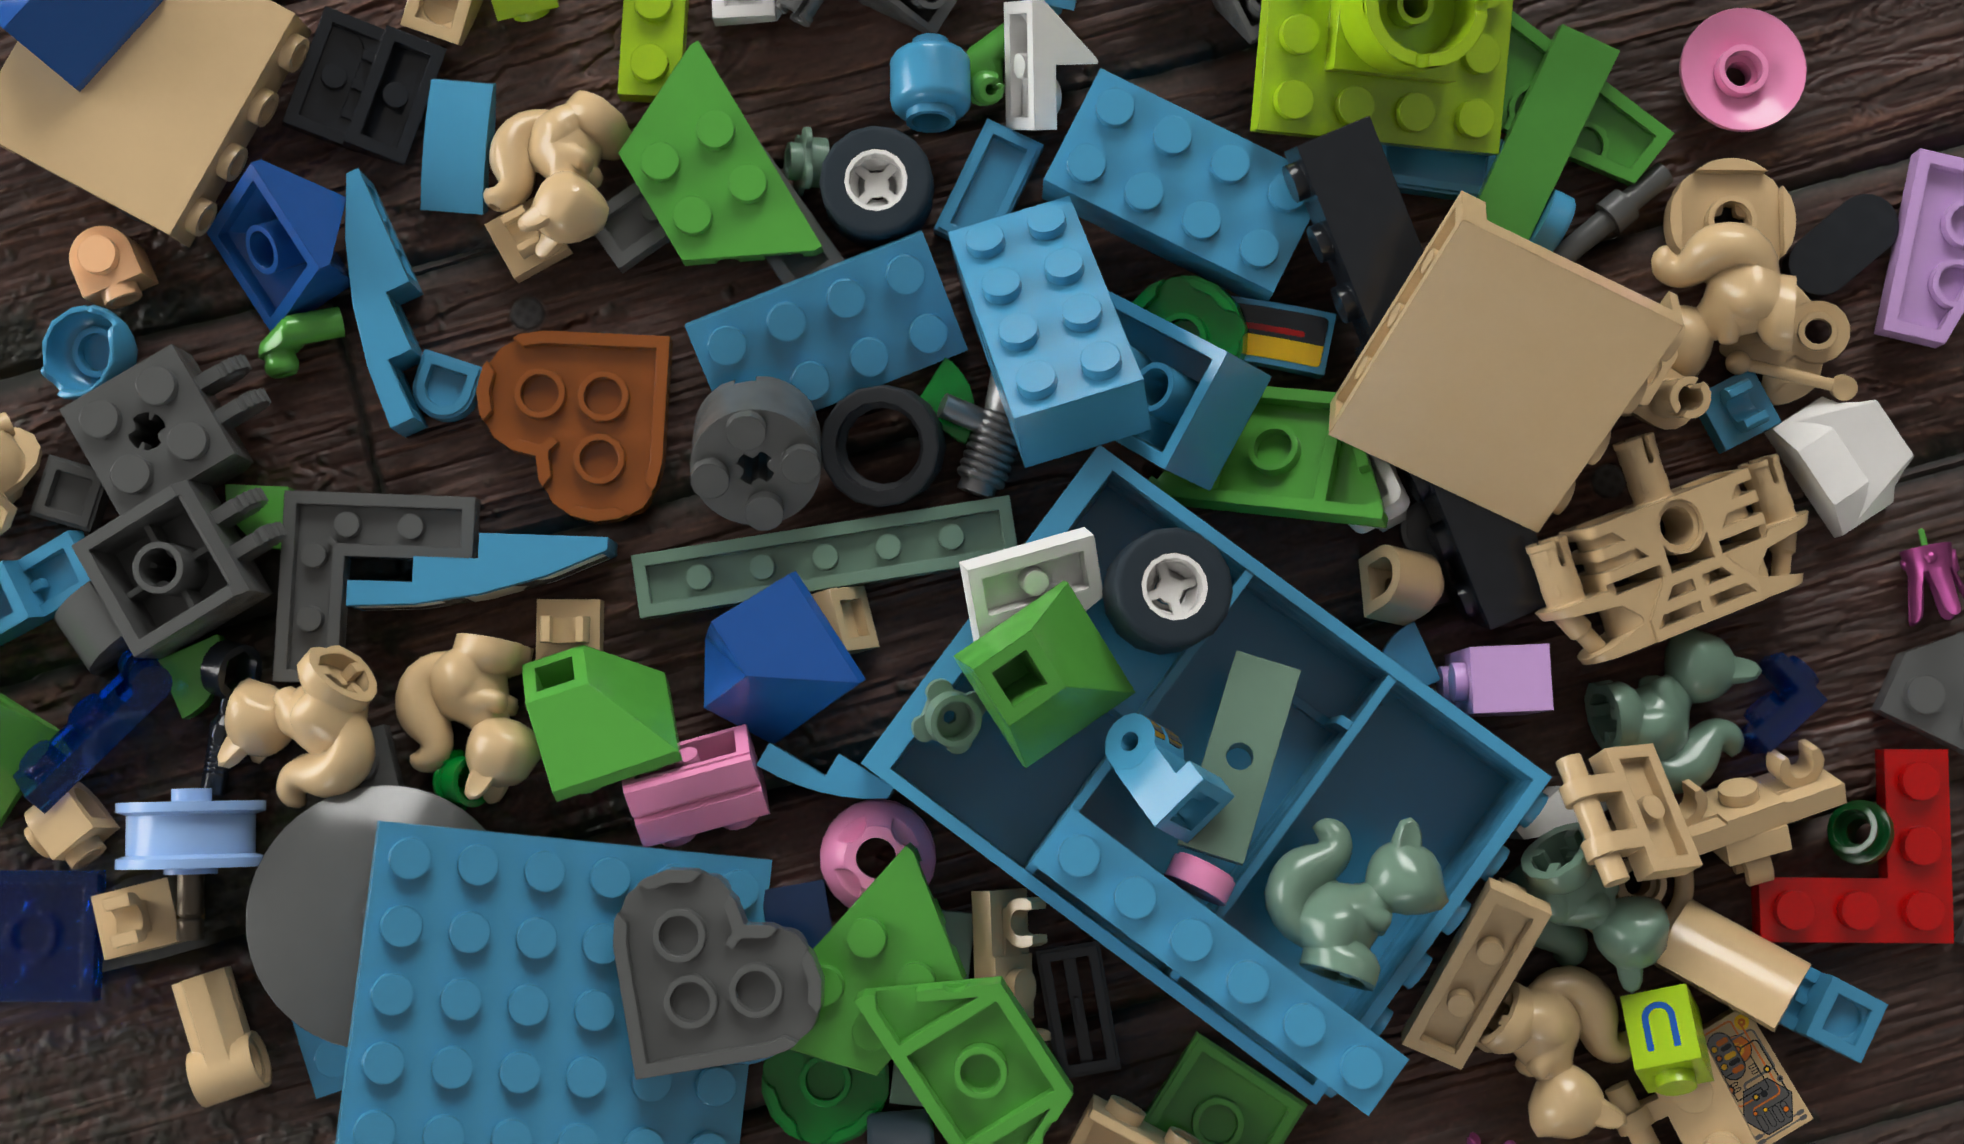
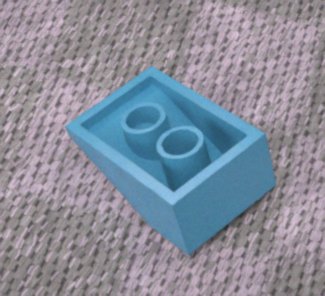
M1108 291L1144 379L1151 430L1115 441L1159 467L1210 491L1272 376L1212 343Z

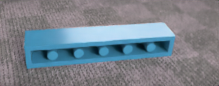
M1068 807L1029 860L1031 864L1367 1116L1370 1115L1409 1061L1406 1056L1073 807Z

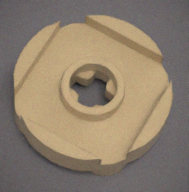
M1723 158L1710 161L1683 179L1673 190L1663 217L1666 244L1675 255H1679L1688 240L1702 228L1715 224L1714 219L1721 216L1723 208L1727 207L1732 209L1733 218L1743 220L1745 224L1757 228L1772 243L1779 261L1792 245L1795 236L1796 212L1792 198L1783 185L1778 188L1774 180L1764 174L1768 170L1755 162L1740 158Z

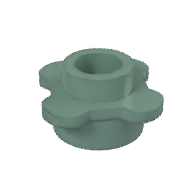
M803 127L802 135H796L794 142L787 143L784 154V175L787 180H794V190L801 197L804 195L805 189L820 188L822 163L830 151L828 139L813 137L811 127Z
M935 679L925 689L927 701L921 715L916 716L912 720V734L920 742L934 740L946 746L949 752L962 754L971 747L973 740L978 735L986 707L975 691L963 693L953 689L951 683L946 679ZM947 711L954 712V718L950 722L944 721V714Z

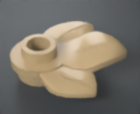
M1797 286L1795 328L1791 351L1772 350L1761 340L1758 332L1739 336L1736 343L1730 345L1720 344L1719 352L1727 358L1731 352L1742 350L1753 360L1821 375L1823 363L1838 357L1848 345L1851 334L1850 323L1846 314L1837 305L1822 300L1811 301ZM1813 320L1825 322L1830 329L1829 338L1824 343H1812L1805 335L1806 325ZM1763 375L1761 385L1773 406L1795 401L1815 388Z

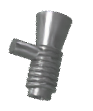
M991 373L984 408L946 393L937 411V417L973 431L969 436L970 442L966 444L967 450L963 452L964 458L960 460L961 466L957 468V472L961 476L957 487L984 499L994 498L997 490L1004 489V481L1008 479L1007 473H1010L1012 469L1010 465L1015 461L1013 457L1018 453L1014 435Z

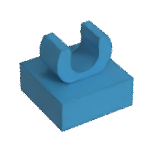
M1748 371L1741 375H1734L1709 388L1711 391L1710 406L1703 415L1699 416L1719 454L1782 423L1757 375Z

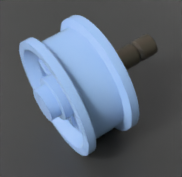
M212 788L171 789L170 802L115 803V813L126 816L125 856L115 859L114 870L163 869V875H177V915L180 918L177 920L176 941L204 940V919L201 916L204 914L205 874H218V868L259 866L264 855L256 853V813L266 810V800L212 801Z

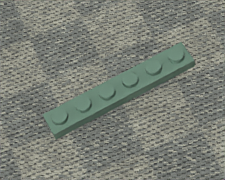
M1007 495L631 555L639 615L642 620L736 606L795 571L809 592L817 593L830 588L861 586L960 570V561L1018 545L1010 496Z

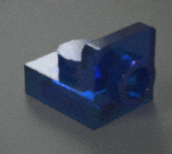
M1783 652L1765 656L1757 663L1762 669L1761 673L1781 694L1777 695L1773 690L1769 691L1754 702L1743 714L1749 723L1741 731L1744 736V746L1751 754L1772 752L1828 701L1816 688L1819 684L1817 675L1804 661L1794 655L1787 657Z

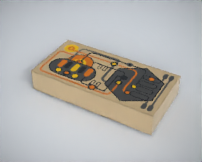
M1729 1008L1702 1024L1706 1044L1758 1144H1773L1814 1119L1756 1022Z

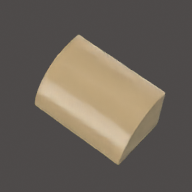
M1692 899L1686 904L1668 933L1667 949L1654 965L1770 1031L1775 1032L1812 964Z

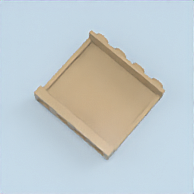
M163 0L81 92L76 90L17 41L0 71V147L13 154H18L164 232L190 248L195 237L204 235L212 225L217 213V204L215 202L226 182L234 181L242 172L248 158L246 147L258 126L264 127L273 117L279 102L277 92L289 72L294 73L303 64L309 51L310 42L308 37L312 31L294 12L271 0Z
M1461 190L1330 402L1328 435L1539 533L1552 513L1559 515L1565 510L1573 496L1576 486L1575 480L1586 464L1595 465L1601 459L1610 442L1611 429L1622 413L1630 414L1638 407L1647 389V378L1660 360L1664 362L1670 360L1678 350L1685 334V325L1678 295L1668 291L1659 304L1488 221L1486 202Z

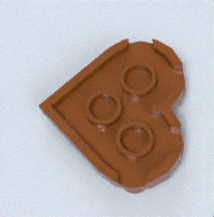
M547 330L522 333L513 337V342L500 348L490 362L487 360L482 366L476 388L479 415L487 424L493 437L516 454L536 458L538 480L542 487L547 491L553 504L574 519L601 525L621 522L633 515L644 513L650 507L654 495L660 489L666 466L673 340L671 337Z

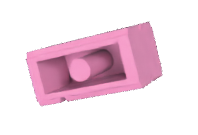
M747 724L681 741L679 743L682 761L664 766L652 773H642L622 780L623 793L630 813L634 818L643 847H651L658 844L666 847L681 846L691 841L698 833L720 827L729 830L743 829L753 824L758 817L770 814L764 775L761 767L756 765L759 760L755 753Z

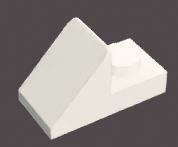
M1044 0L1004 2L1006 127L1012 130H1057V114L1061 107L1062 93L1059 82L1056 80V65L1098 64V60Z

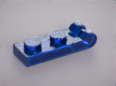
M130 649L125 651L118 661L119 674L98 694L93 693L83 698L70 712L68 723L49 741L43 740L38 742L27 751L21 759L19 770L13 775V778L28 801L45 814L167 697L173 684L172 676L158 662V659L136 658Z

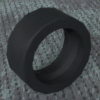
M890 385L858 389L840 400L825 420L821 436L823 467L835 487L853 501L875 507L905 503L926 491L941 471L946 451L943 424L932 406L913 391ZM879 408L896 410L909 418L918 431L921 446L918 461L911 472L897 482L885 484L869 481L856 472L849 460L846 446L849 430L855 421L866 412Z

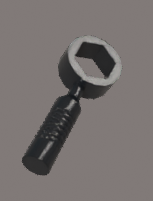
M230 640L219 641L210 647L203 658L200 668L203 687L210 694L221 697L219 712L210 722L209 738L207 740L204 760L205 765L203 766L204 770L200 788H212V795H226L230 768L218 766L217 756L221 745L227 737L224 718L229 697L240 681L248 678L260 681L262 675V660L259 652L252 646ZM238 655L236 679L225 685L227 662Z

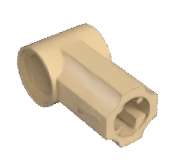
M231 966L203 973L171 985L191 1049L186 1057V1072L191 1090L198 1103L202 1107L207 1108L269 1087L272 1083V1066L269 1054L259 1034L256 1031H250Z

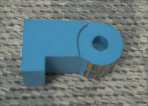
M1136 713L1124 715L1108 731L1105 740V754L1109 763L1154 827L1188 843L1235 797L1219 776L1190 760L1186 763L1184 760V746L1180 738L1148 717Z

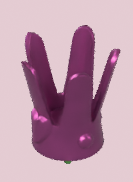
M1923 528L1918 530L1921 546L1899 552L1902 559L1900 566L1906 571L1908 576V615L1911 627L1915 626L1923 617L1924 576L1938 612L1945 620H1951L1961 612V604L1954 582L1964 598V584L1957 573L1960 567L1956 549L1952 548V542L1928 545Z

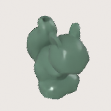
M1693 628L1670 638L1665 648L1663 676L1646 675L1639 679L1637 689L1630 687L1626 683L1620 681L1613 682L1611 680L1588 684L1584 701L1591 732L1602 750L1610 747L1653 743L1673 793L1681 794L1683 793L1682 781L1689 779L1700 787L1709 780L1718 766L1722 751L1733 757L1740 753L1744 747V736L1741 729L1735 723L1726 719H1707L1689 730V716L1692 704L1705 703L1719 698L1733 684L1757 680L1762 669L1752 660L1734 656L1730 646L1716 635Z
M1409 817L1400 820L1391 842L1382 845L1374 852L1368 863L1364 882L1354 884L1338 882L1336 879L1346 869L1351 859L1353 849L1350 831L1342 822L1333 818H1324L1317 821L1312 827L1319 839L1318 843L1303 845L1288 851L1273 866L1264 891L1265 907L1274 926L1282 935L1303 948L1299 963L1301 967L1331 981L1372 992L1376 987L1381 967L1377 957L1370 949L1377 937L1383 936L1392 921V913L1404 915L1428 914L1442 910L1449 902L1441 865L1433 852L1422 846V833L1419 824Z
M1579 822L1556 827L1541 835L1529 845L1522 855L1521 865L1517 866L1505 877L1506 880L1526 888L1528 894L1547 901L1551 905L1552 916L1534 946L1553 952V958L1561 966H1577L1586 958L1589 945L1587 934L1583 928L1590 929L1593 932L1598 950L1608 961L1616 966L1623 989L1633 994L1640 989L1643 981V969L1655 964L1667 949L1670 922L1665 907L1659 899L1646 896L1616 898L1620 890L1619 885L1605 888L1599 873L1594 868L1595 865L1587 864L1580 846L1585 841Z

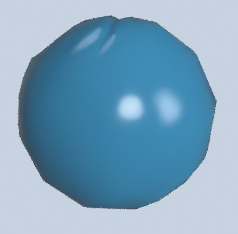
M98 305L72 307L51 321L42 341L44 366L41 368V374L58 388V397L76 400L136 365L138 347L128 325L111 310Z

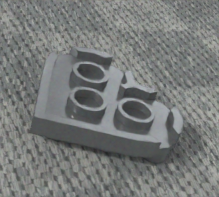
M671 867L641 880L627 894L620 912L617 913L614 919L613 949L636 1080L768 1058L793 1048L816 1025L824 1004L825 976L816 952L808 945L804 934L795 928L783 927L775 922H748L740 898L732 890L729 881L724 876L691 867Z

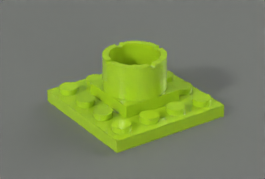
M1261 0L1250 132L1317 138L1370 115L1381 145L1484 156L1499 154L1513 0Z

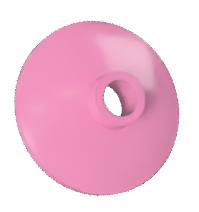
M1752 8L1727 9L1704 20L1687 39L1679 62L1681 86L1692 108L1709 123L1734 132L1758 131L1780 121L1795 107L1803 93L1806 82V59L1802 46L1795 34L1775 16ZM1736 68L1740 70L1745 77L1744 85L1737 86L1733 84L1726 75L1727 69Z

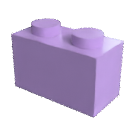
M1549 643L1468 647L1445 655V666L1437 668L1440 680L1436 682L1437 693L1470 717L1528 715L1554 710Z

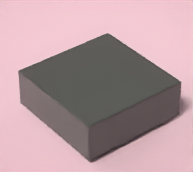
M49 454L30 515L93 533L101 526L109 502V496L91 466Z

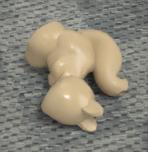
M579 90L565 104L550 110L532 109L518 112L508 118L496 131L489 151V163L498 184L494 187L485 188L483 192L484 202L496 212L507 213L526 202L530 197L536 181V172L546 178L535 194L531 208L518 220L520 231L530 232L539 229L542 232L540 240L535 247V252L540 260L550 258L564 244L581 242L604 229L609 215V207L604 196L597 190L603 181V175L598 167L601 159L621 160L618 152L632 133L623 114L604 98L591 92Z
M1739 222L1715 223L1697 231L1688 240L1679 255H1675L1667 245L1659 247L1653 253L1651 258L1652 273L1661 283L1675 288H1687L1706 282L1703 298L1697 307L1680 305L1685 325V334L1677 350L1678 357L1671 367L1673 370L1684 377H1697L1704 369L1711 355L1714 341L1718 340L1720 344L1730 345L1736 343L1739 336L1758 332L1761 340L1772 350H1792L1796 316L1797 278L1793 275L1780 274L1778 255L1772 243L1757 228Z
M457 633L451 650L427 654L408 666L397 686L395 711L403 730L420 744V748L410 755L412 767L426 773H433L438 768H441L443 762L449 758L454 748V733L451 721H456L471 729L465 750L466 763L470 774L466 781L464 794L469 800L479 799L483 796V799L488 804L497 803L503 798L509 786L518 785L527 779L541 759V754L534 731L521 722L509 718L516 715L519 705L518 699L509 695L508 678L522 673V665L532 661L534 649L500 638Z
M340 645L328 648H310L297 664L298 679L301 684L297 688L289 686L279 690L274 685L251 678L240 681L227 703L224 718L227 737L221 745L217 756L218 766L231 768L247 755H250L252 762L260 764L266 757L285 748L293 739L308 753L299 755L287 763L278 775L276 792L279 799L286 806L293 808L305 806L307 803L306 793L320 798H328L347 793L358 787L370 773L376 756L375 740L367 718L369 704L377 694V682L372 671L362 658Z
M1572 965L1551 968L1538 975L1528 987L1513 981L1477 1042L1476 1047L1487 1053H1514L1517 1057L1514 1066L1518 1072L1527 1077H1534L1537 1080L1528 1103L1529 1121L1536 1136L1573 1139L1587 1135L1596 1126L1606 1129H1619L1627 1124L1625 1113L1604 1098L1603 1092L1596 1080L1586 1071L1573 1064L1574 1052L1579 1038L1585 1048L1594 1057L1603 1062L1611 1064L1622 1063L1631 1057L1627 1030L1618 1032V1006L1615 996L1608 985L1588 970Z

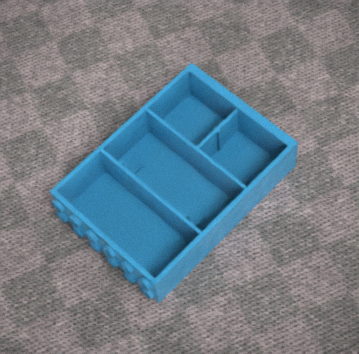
M1099 445L1026 543L1082 527L1087 528L1094 534L1103 588L1108 567L1119 552L1132 541L1151 530L1177 527L1198 533L1218 548L1230 569L1233 594L1228 615L1211 636L1182 652L1157 655L1134 648L1116 633L1105 614L1102 597L1086 612L1136 693L1028 768H1025L987 709L982 716V724L978 735L973 740L971 747L962 754H953L947 750L946 746L934 740L920 742L912 734V720L922 713L927 701L925 689L931 681L943 678L951 683L953 689L963 693L975 691L953 657L973 643L970 620L968 619L861 764L1314 1104H1317L1323 1094L1332 1098L1337 1092L1029 862L1031 857L1068 807H1073L1162 875L1165 874L1174 854L1179 852L1191 854L1213 864L1232 876L1236 883L1226 906L1210 903L1187 891L1185 892L1379 1036L1393 1015V1011L1387 1006L1402 985L1407 989H1411L1428 969L1432 957L1426 951L1439 933L1442 931L1446 935H1450L1467 915L1471 903L1465 897L1479 878L1487 882L1488 878H1492L1504 864L1510 853V850L1504 846V843L1518 824L1523 828L1528 827L1540 814L1548 801V796L1542 790L1552 777ZM1157 599L1160 603L1168 605L1167 603H1163L1161 600ZM1236 650L1301 670L1243 866L1177 846L1179 839L1154 827L1118 777L1105 754V740L1112 725L1124 715L1136 713L1148 717L1175 733L1184 746L1185 762L1187 763L1190 760L1201 766ZM1389 691L1399 697V699L1379 707V704ZM947 711L944 714V721L950 722L953 720L954 712ZM1235 748L1226 754L1228 764L1234 769L1243 770L1251 765V757L1244 749ZM1409 817L1414 819L1419 824L1422 833V846L1433 852L1441 865L1449 902L1442 910L1428 914L1404 915L1392 913V921L1383 936H1378L1370 949L1377 957L1381 967L1376 987L1372 992L1331 981L1301 967L1299 963L1303 948L1282 935L1274 926L1265 907L1264 891L1273 866L1288 851L1303 845L1318 843L1319 839L1312 827L1321 819L1333 818L1342 822L1348 828L1353 844L1351 859L1346 869L1336 880L1342 883H1362L1365 881L1367 866L1374 852L1382 845L1391 842L1400 820Z

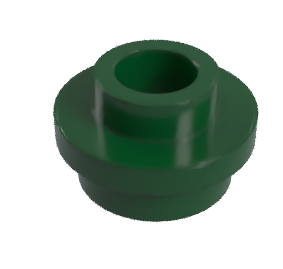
M1854 800L1840 806L1830 816L1827 825L1829 844L1837 856L1849 863L1856 865L1872 864L1880 860L1889 851L1894 840V824L1890 815L1881 806L1867 800ZM1869 823L1871 826L1869 837L1864 843L1858 844L1856 841L1857 830L1860 826Z

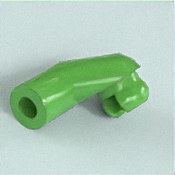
M1004 22L966 51L970 58L971 102L978 106L998 103L1005 92V84H1003V61H1005Z
M339 307L291 314L281 319L259 345V359L265 361L264 368L268 376L279 379L296 374L299 369V360L296 353L305 344L345 337L344 323Z

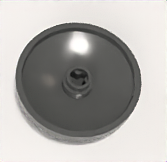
M378 785L356 788L344 794L328 797L298 815L281 831L264 854L255 872L246 908V936L254 969L265 991L278 1008L298 1026L316 1037L333 1044L348 1047L377 820L486 831L463 809L433 793L410 787Z

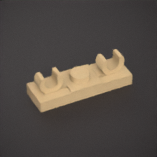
M1802 739L1798 741L1799 758L1795 764L1791 765L1789 758L1776 749L1770 750L1766 756V767L1769 773L1753 778L1749 776L1746 778L1728 779L1720 783L1718 788L1706 792L1689 779L1682 781L1684 796L1682 802L1678 805L1699 855L1847 803L1845 783L1823 769L1824 755L1822 751L1808 740Z
M1489 877L1401 1031L1402 1045L1462 1070L1552 916L1550 903L1528 894L1526 888L1499 877L1498 880Z
M1027 888L971 891L974 978L1002 976L1031 1020V1018H1034L1033 1001L1036 996V980L1032 973V953H1029V947L1046 944L1047 934H1032L1028 931V912L1030 910L1045 909L1046 902L1040 897H1027ZM1036 1028L1044 1041L1051 1040V1032L1043 1028Z

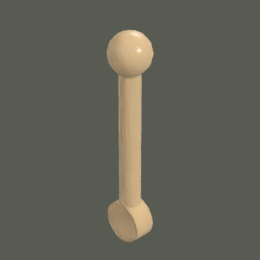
M1742 350L1731 352L1725 360L1726 369L1734 375H1741L1748 371L1830 391L1833 397L1841 401L1852 399L1858 391L1857 382L1846 374H1840L1834 378L1824 377L1753 360Z

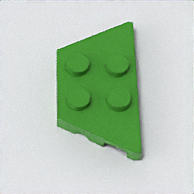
M699 41L694 42L688 47L618 152L685 266L716 264L719 260L736 259L740 262L765 260V256L803 254L804 257H812L824 252L820 241Z
M1267 386L1210 491L1167 470H1164L1158 479L1153 476L1149 478L1151 483L1185 507L1387 528L1388 516L1368 453L1328 435L1330 402L1337 392Z
M911 842L900 851L813 949L816 952L825 976L824 1004L816 1025L790 1050L877 1076L892 1058L855 1004L856 994L865 988L963 980L967 976L956 946L951 944L945 929L946 920L937 898L933 899L919 863L922 861L919 851Z
M1002 976L865 988L856 994L855 1004L948 1144H1043L1046 1132L1051 1124L1058 1120L1073 1096V1084Z

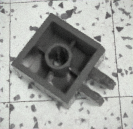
M170 344L59 409L119 515L124 514L169 485L186 479L211 485L213 489H216L245 472L254 463L235 428L270 406L272 402L265 389L259 388L247 391L221 406L215 394L240 381L250 373L252 367L245 355H235L202 372L191 354ZM162 427H166L158 433V438L161 444L157 447H154V437L156 433Z
M186 479L169 485L72 545L75 554L134 657L162 659L176 653L273 594L254 559L266 553L280 542H283L288 536L287 531L279 521L263 525L242 539L235 528L236 524L259 512L261 508L268 504L269 500L261 487L244 491L242 494L222 504L211 485ZM175 560H176V563H177V567L172 566V564H173V562H174ZM170 571H176L173 580L171 579Z

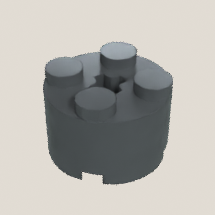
M756 376V381L736 384L735 380L714 389L701 404L694 424L690 459L691 486L694 492L700 496L710 509L720 516L737 523L750 525L752 528L760 531H768L778 527L783 520L793 516L805 507L813 497L821 475V430L814 407L807 396L788 382L767 376Z

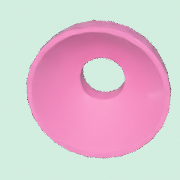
M886 799L865 800L853 804L839 813L829 825L821 844L820 868L829 890L844 906L850 908L876 879L863 873L857 863V853L860 846L871 838H881L888 841L894 848L896 856L911 842L919 851L922 859L919 863L929 886L936 865L935 843L931 831L923 819L911 808L899 802Z

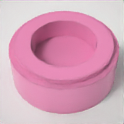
M1185 852L1174 854L1164 874L1166 878L1183 890L1219 906H1226L1236 885L1234 878L1225 871Z

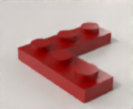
M1876 749V804L1887 811L1894 824L1893 843L1885 856L1878 860L1879 877H1774V880L1751 886L1752 932L1770 942L1954 944L1948 749Z

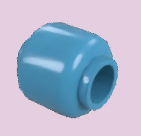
M936 33L917 35L912 39V42L900 47L890 60V102L892 111L902 120L906 121L908 127L918 132L938 133L952 128L956 121L968 112L971 106L969 55L960 46L950 43L947 37Z

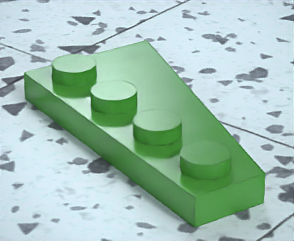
M1512 11L1501 132L1507 134L1551 43V39L1514 11ZM1605 81L1568 161L1627 186L1634 185L1675 133Z

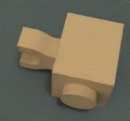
M177 876L165 877L91 896L104 960L127 957L186 942L176 941L177 920L180 918L177 915ZM205 908L204 914L201 916L203 919H205Z

